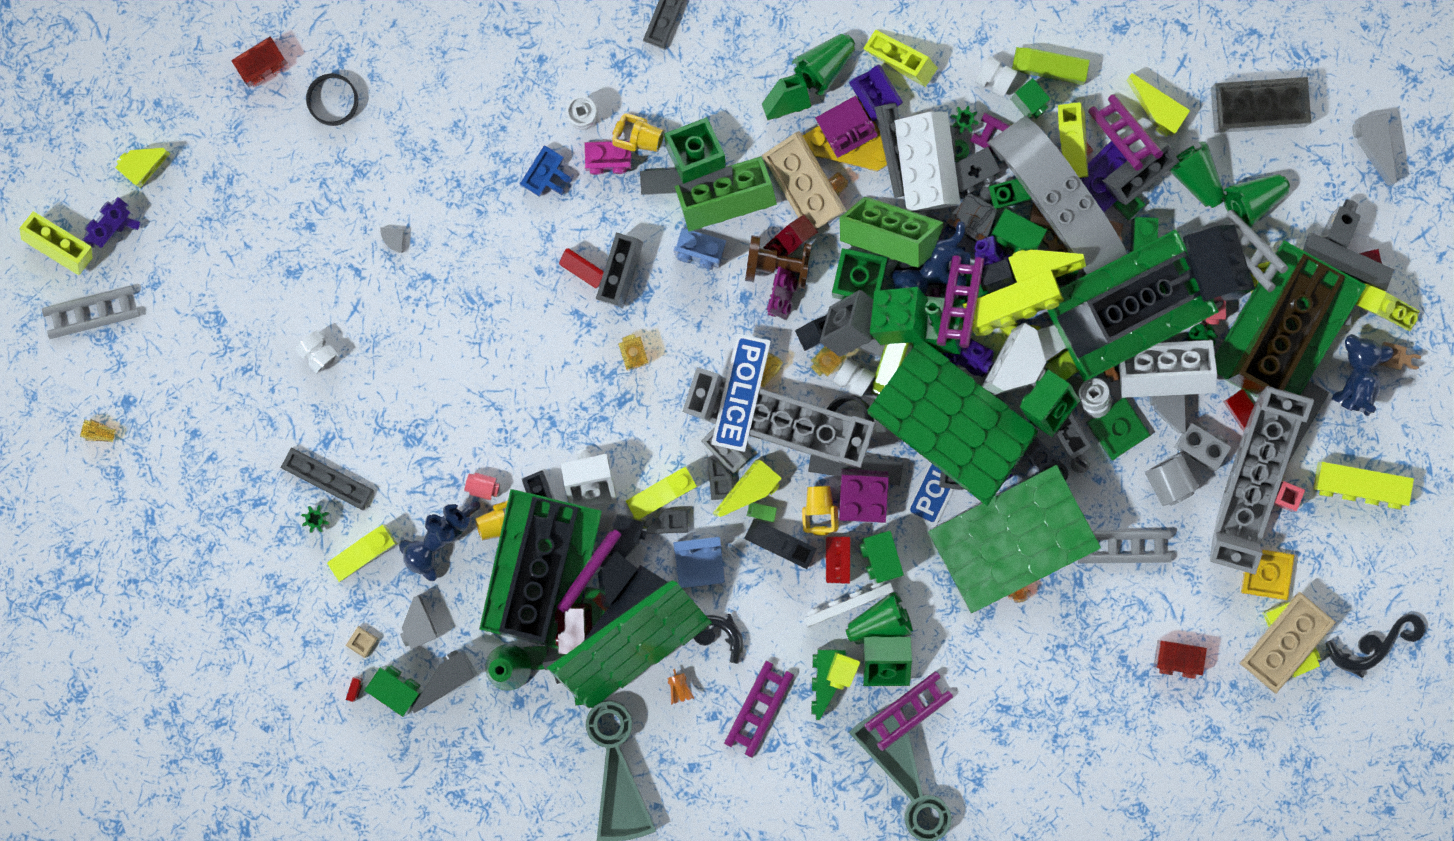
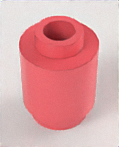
M476 472L475 474L469 473L464 491L469 492V495L491 500L493 496L497 497L500 484L496 483L497 478Z

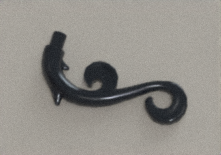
M728 614L727 619L716 615H706L712 622L709 626L718 627L726 632L729 638H725V641L730 645L729 651H731L730 663L739 664L740 653H743L744 648L743 637L734 623L731 614ZM712 628L707 633L701 631L694 637V640L699 645H710L714 641L715 633Z
M1406 614L1395 622L1383 643L1375 635L1361 637L1358 641L1360 652L1369 655V648L1371 646L1375 650L1372 656L1364 660L1349 659L1351 654L1343 653L1341 649H1338L1333 639L1326 642L1325 645L1330 652L1329 657L1336 666L1363 678L1362 671L1375 667L1387 655L1402 624L1411 622L1414 626V631L1411 634L1400 632L1401 638L1409 642H1416L1425 633L1424 622L1417 615Z

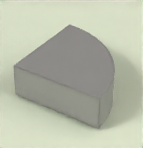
M380 227L381 237L390 249L402 253L404 229Z

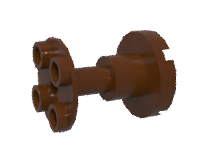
M751 235L745 281L754 282L756 271L774 274L775 269L782 267L788 271L799 272L798 289H805L811 244L804 243L802 259L777 255V250L759 248L761 236Z

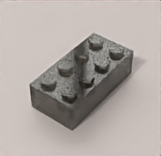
M1308 77L1215 83L1211 87L1214 133L1307 127L1311 124Z

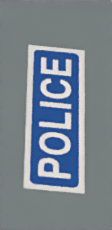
M737 334L712 438V445L745 452L771 341Z
M928 462L904 513L935 528L954 489L939 487L941 470L931 462Z

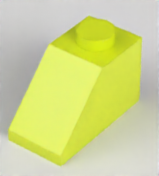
M164 148L130 150L118 158V165L115 168L134 185L141 188L167 159L170 153Z
M835 653L827 676V680L831 681L830 686L841 690L844 689V686L850 688L860 661Z

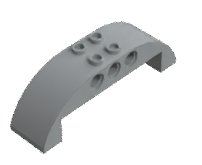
M1024 116L987 142L999 161L1004 160L1069 253L1083 254L1086 267L1081 269L1083 271L1080 274L1081 277L1127 254L1113 226L1054 143L1032 120Z
M697 367L682 412L716 424L727 378L722 377L718 373ZM759 389L749 436L819 458L861 468L875 422L856 416L849 417Z
M1269 386L1261 392L1248 419L1224 490L1212 539L1210 562L1256 574L1262 556L1260 544L1301 422L1307 423L1314 399Z

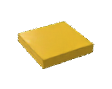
M1261 549L1262 556L1256 574L1243 573L1241 593L1288 600L1295 555Z

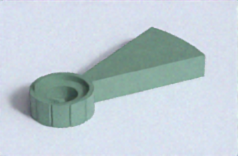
M614 700L602 701L589 711L585 724L589 738L598 746L606 748L596 841H626L640 838L656 832L657 829L619 746L627 740L631 733L632 716L625 705L620 702L618 703ZM612 713L619 718V731L612 735H606L599 730L598 720L603 714Z
M881 711L876 712L859 722L848 732L911 800L904 812V821L909 833L919 841H937L946 835L951 826V812L946 803L939 797L922 794L908 732L884 751L878 748L877 743L883 739L875 728L869 732L864 726L865 723ZM893 715L883 721L890 734L900 727ZM926 807L935 809L939 815V822L934 828L929 830L921 828L917 823L919 811Z

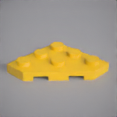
M859 101V103L861 104V106H862L864 112L866 113V115H867V117H868V119H869V121H870V120H871L870 116L868 115L867 111H866L865 108L863 107L862 103ZM872 121L878 136L839 158L836 157L820 126L802 135L815 157L858 166L876 172L887 166L880 130L875 121Z

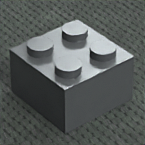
M859 290L829 306L820 343L839 357L848 352H853L864 344H868L873 338L870 334L873 299Z

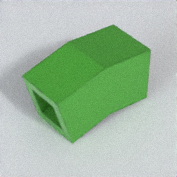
M751 503L748 506L746 516L774 522L777 508Z

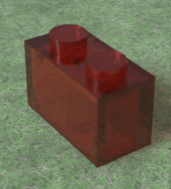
M271 36L231 60L248 87L261 85L265 82V77L282 72L285 69L284 65L288 64Z
M1157 640L1153 667L1158 668L1161 674L1173 675V671L1182 672V677L1196 679V675L1203 676L1207 648Z

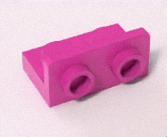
M584 142L585 171H590L591 175H601L606 170H613V174H626L627 170H632L631 151L615 147L612 142Z

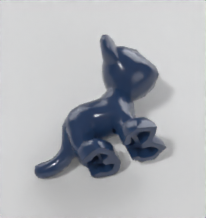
M962 221L957 223L956 233L951 238L937 241L932 256L925 262L920 271L909 269L892 271L890 276L894 280V288L918 287L925 295L929 284H948L949 262L952 261L953 256H960L962 258L961 264L970 265V253L965 252V247L957 246L964 236L965 223ZM959 273L957 286H966V277L961 276Z
M1351 334L1346 337L1345 348L1348 351L1349 363L1354 370L1343 390L1337 391L1331 399L1341 403L1342 407L1350 411H1360L1365 416H1370L1371 413L1376 411L1374 403L1380 391V381L1371 370L1375 369L1380 363L1391 359L1394 351L1391 347L1381 346L1372 339L1359 338Z
M472 502L462 511L457 509L459 505L448 504L443 508L444 516L428 515L425 520L427 533L424 541L411 542L402 540L399 543V549L403 554V561L406 567L413 573L422 574L429 581H435L437 579V570L434 565V552L456 541L468 528L469 517L481 507L480 502Z

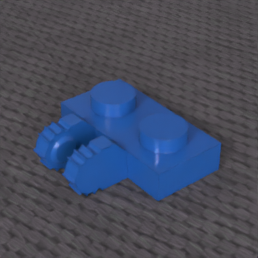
M544 145L520 182V185L538 197L541 196L546 186L556 193L563 195L565 192L563 188L550 182L554 174L566 183H571L572 178L558 169L564 157Z

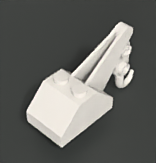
M1024 323L1012 329L982 387L991 394L998 395L1026 387L1030 384L1032 385L1037 380H1041L1045 373L1043 367L1046 361L1066 348L1055 325L1036 330Z

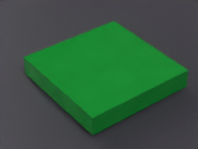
M1122 398L1114 403L1105 416L1092 418L1086 422L1111 461L1151 436L1126 398Z

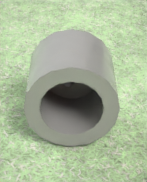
M1182 453L1166 459L1145 472L1162 506L1177 504L1192 496L1194 491L1199 488Z

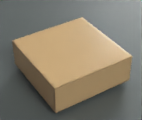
M358 626L345 646L366 658L378 638Z

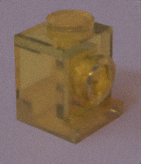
M635 334L623 337L622 342L618 343L626 370L630 371L649 365L641 337H635ZM631 348H636L638 350L636 356L629 355V350Z
M824 346L810 360L813 363L810 368L817 375L821 376L824 374L828 377L846 356L839 357ZM824 356L830 357L831 361L828 365L822 363Z

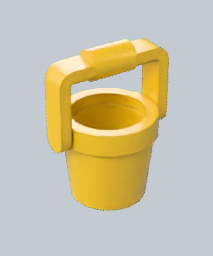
M625 113L614 127L612 144L615 147L629 151L642 149L658 152L663 142L664 130L648 124L645 118ZM626 121L635 123L630 143L618 140L624 130Z
M830 486L807 487L806 507L802 508L803 531L805 533L828 535L829 532L838 531V508L833 506ZM831 514V527L814 526L810 528V515Z
M508 501L495 504L493 511L475 518L476 527L482 541L500 537L504 520L502 509L506 508Z

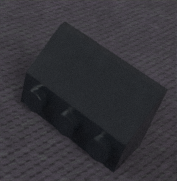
M1218 225L1183 237L1203 302L1237 300L1255 290L1235 225Z

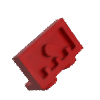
M850 537L826 538V583L850 584Z

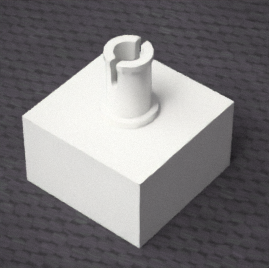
M582 449L577 452L578 460L561 463L564 486L569 503L588 508L617 503L607 454L591 457L592 454L589 449Z

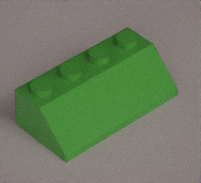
M762 156L727 166L732 167L733 185L729 178L722 177L714 182L715 191H710L709 186L705 184H699L693 187L691 192L681 193L679 185L675 186L689 232L777 205L773 186Z
M865 196L839 217L840 241L918 268L932 256L943 228L942 221Z

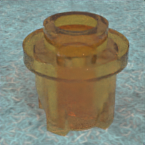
M837 172L828 179L836 194L840 197V193L848 187V180L840 172Z
M1026 586L1008 595V598L1014 600V603L1027 601V597L1031 595V590H1028Z

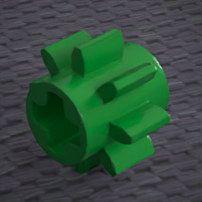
M969 105L965 110L957 107L958 115L953 114L950 116L952 120H955L952 127L960 129V135L964 130L971 134L973 132L971 125L977 126L979 124L978 121L974 120L977 112H970ZM961 115L964 118L969 117V121L967 123L968 125H966L964 122H959L961 119Z
M1197 324L1190 329V337L1187 340H1213L1214 347L1215 339L1218 336L1210 324H1207L1205 327L1202 324Z
M321 505L317 507V510L308 506L309 512L301 514L306 520L302 526H309L310 533H313L315 528H318L320 532H324L322 526L324 524L330 525V522L326 521V516L330 513L321 512ZM312 514L321 516V519L318 520V525L311 523L313 519Z

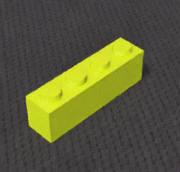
M1051 269L978 298L972 326L975 335H989L994 329L1009 327L1019 319L1034 317L1037 312L1044 309H1054L1059 306V303L1064 302Z
M1318 462L1313 490L1319 491L1320 496L1333 497L1334 493L1342 495L1343 500L1356 502V498L1365 499V504L1379 506V502L1388 503L1387 508L1402 510V506L1410 505L1414 478Z

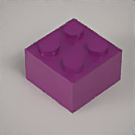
M841 469L839 520L886 523L888 471Z

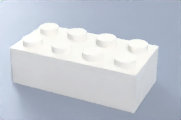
M931 111L895 120L906 209L911 212H926L960 204L948 112Z
M1213 340L1158 343L1120 363L1119 375L1122 398L1216 393L1217 371Z

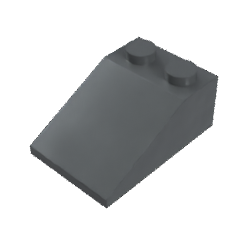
M454 650L443 657L445 662L439 665L412 708L413 713L420 711L478 675L464 651L458 653L457 650Z

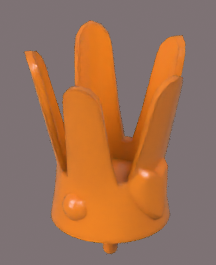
M673 669L675 676L667 678L671 689V705L678 702V697L681 702H684L685 698L687 700L695 699L686 683L685 673L677 675L676 670Z

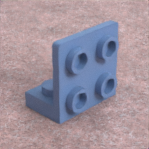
M682 228L677 246L674 247L673 251L679 261L690 264L691 260L700 262V267L713 270V267L719 268L726 240L695 231L689 232L688 229Z
M720 537L673 542L678 583L682 588L725 582Z

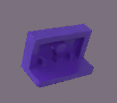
M880 64L849 82L872 121L877 120L875 107L896 103V106L899 107L903 104L902 99Z

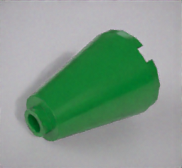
M839 34L795 57L792 61V64H796L794 68L795 74L802 73L807 88H815L818 90L815 94L822 96L828 91L855 52L854 40L847 34Z
M1206 141L1199 142L1201 147L1195 149L1193 145L1176 155L1179 162L1168 171L1205 207L1210 206L1214 208L1223 202L1222 198L1225 196L1209 146Z
M1275 174L1231 185L1224 189L1227 192L1223 197L1227 212L1234 210L1249 227H1252L1288 195L1290 184L1285 176Z
M894 591L849 622L848 629H846L849 641H854L856 645L864 644V637H907L912 635V623L906 608L903 609L901 604H899L903 601L898 593Z
M504 644L493 649L485 663V672L488 680L496 688L505 691L515 690L523 686L532 671L531 660L527 653L513 644Z

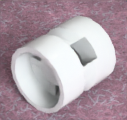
M989 56L975 83L984 88L991 87L993 93L1003 98L1017 71L1008 66L1001 67L999 61Z
M577 96L571 99L567 105V117L575 129L588 130L594 126L598 116L596 106L591 99Z
M317 330L302 340L295 348V351L302 359H308V365L316 374H319L339 354L331 345H325V338Z
M848 357L832 382L841 388L848 387L849 393L860 399L874 378L875 373L866 367L860 369L859 363Z
M1089 379L1081 385L1079 398L1084 413L1093 418L1105 416L1112 406L1107 384L1100 379Z

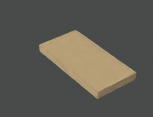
M800 131L795 132L762 155L798 218L804 214L817 230L846 211Z
M1298 592L1239 664L1273 693L1277 694L1336 622L1301 592Z

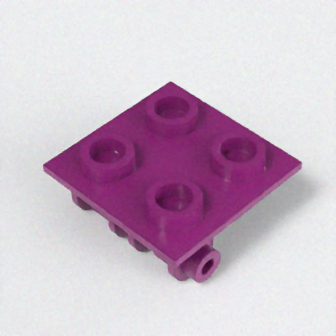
M856 95L815 117L837 158L878 136L872 121H869Z
M778 267L773 282L774 287L771 289L773 290L772 294H770L771 299H769L766 309L768 310L767 315L787 320V316L792 310L791 300L793 292L796 291L798 286V275Z

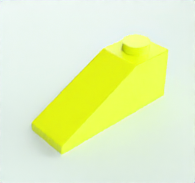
M876 29L863 48L883 63L924 87L927 86L938 69L928 56Z
M1131 73L1126 81L1151 123L1157 127L1155 130L1165 137L1168 135L1172 137L1190 110Z
M1021 250L1008 257L1017 283L1050 269L1056 278L1086 267L1083 254Z
M755 460L712 514L716 517H722L769 494L772 495L779 488L780 484L778 482L781 480V477L761 460Z
M685 466L626 500V503L633 516L641 519L697 488Z
M382 524L328 561L327 564L337 580L341 582L398 543L387 526Z

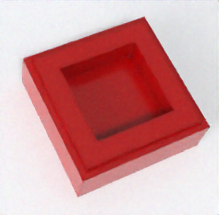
M352 677L345 700L351 702L358 700L364 681L362 678Z

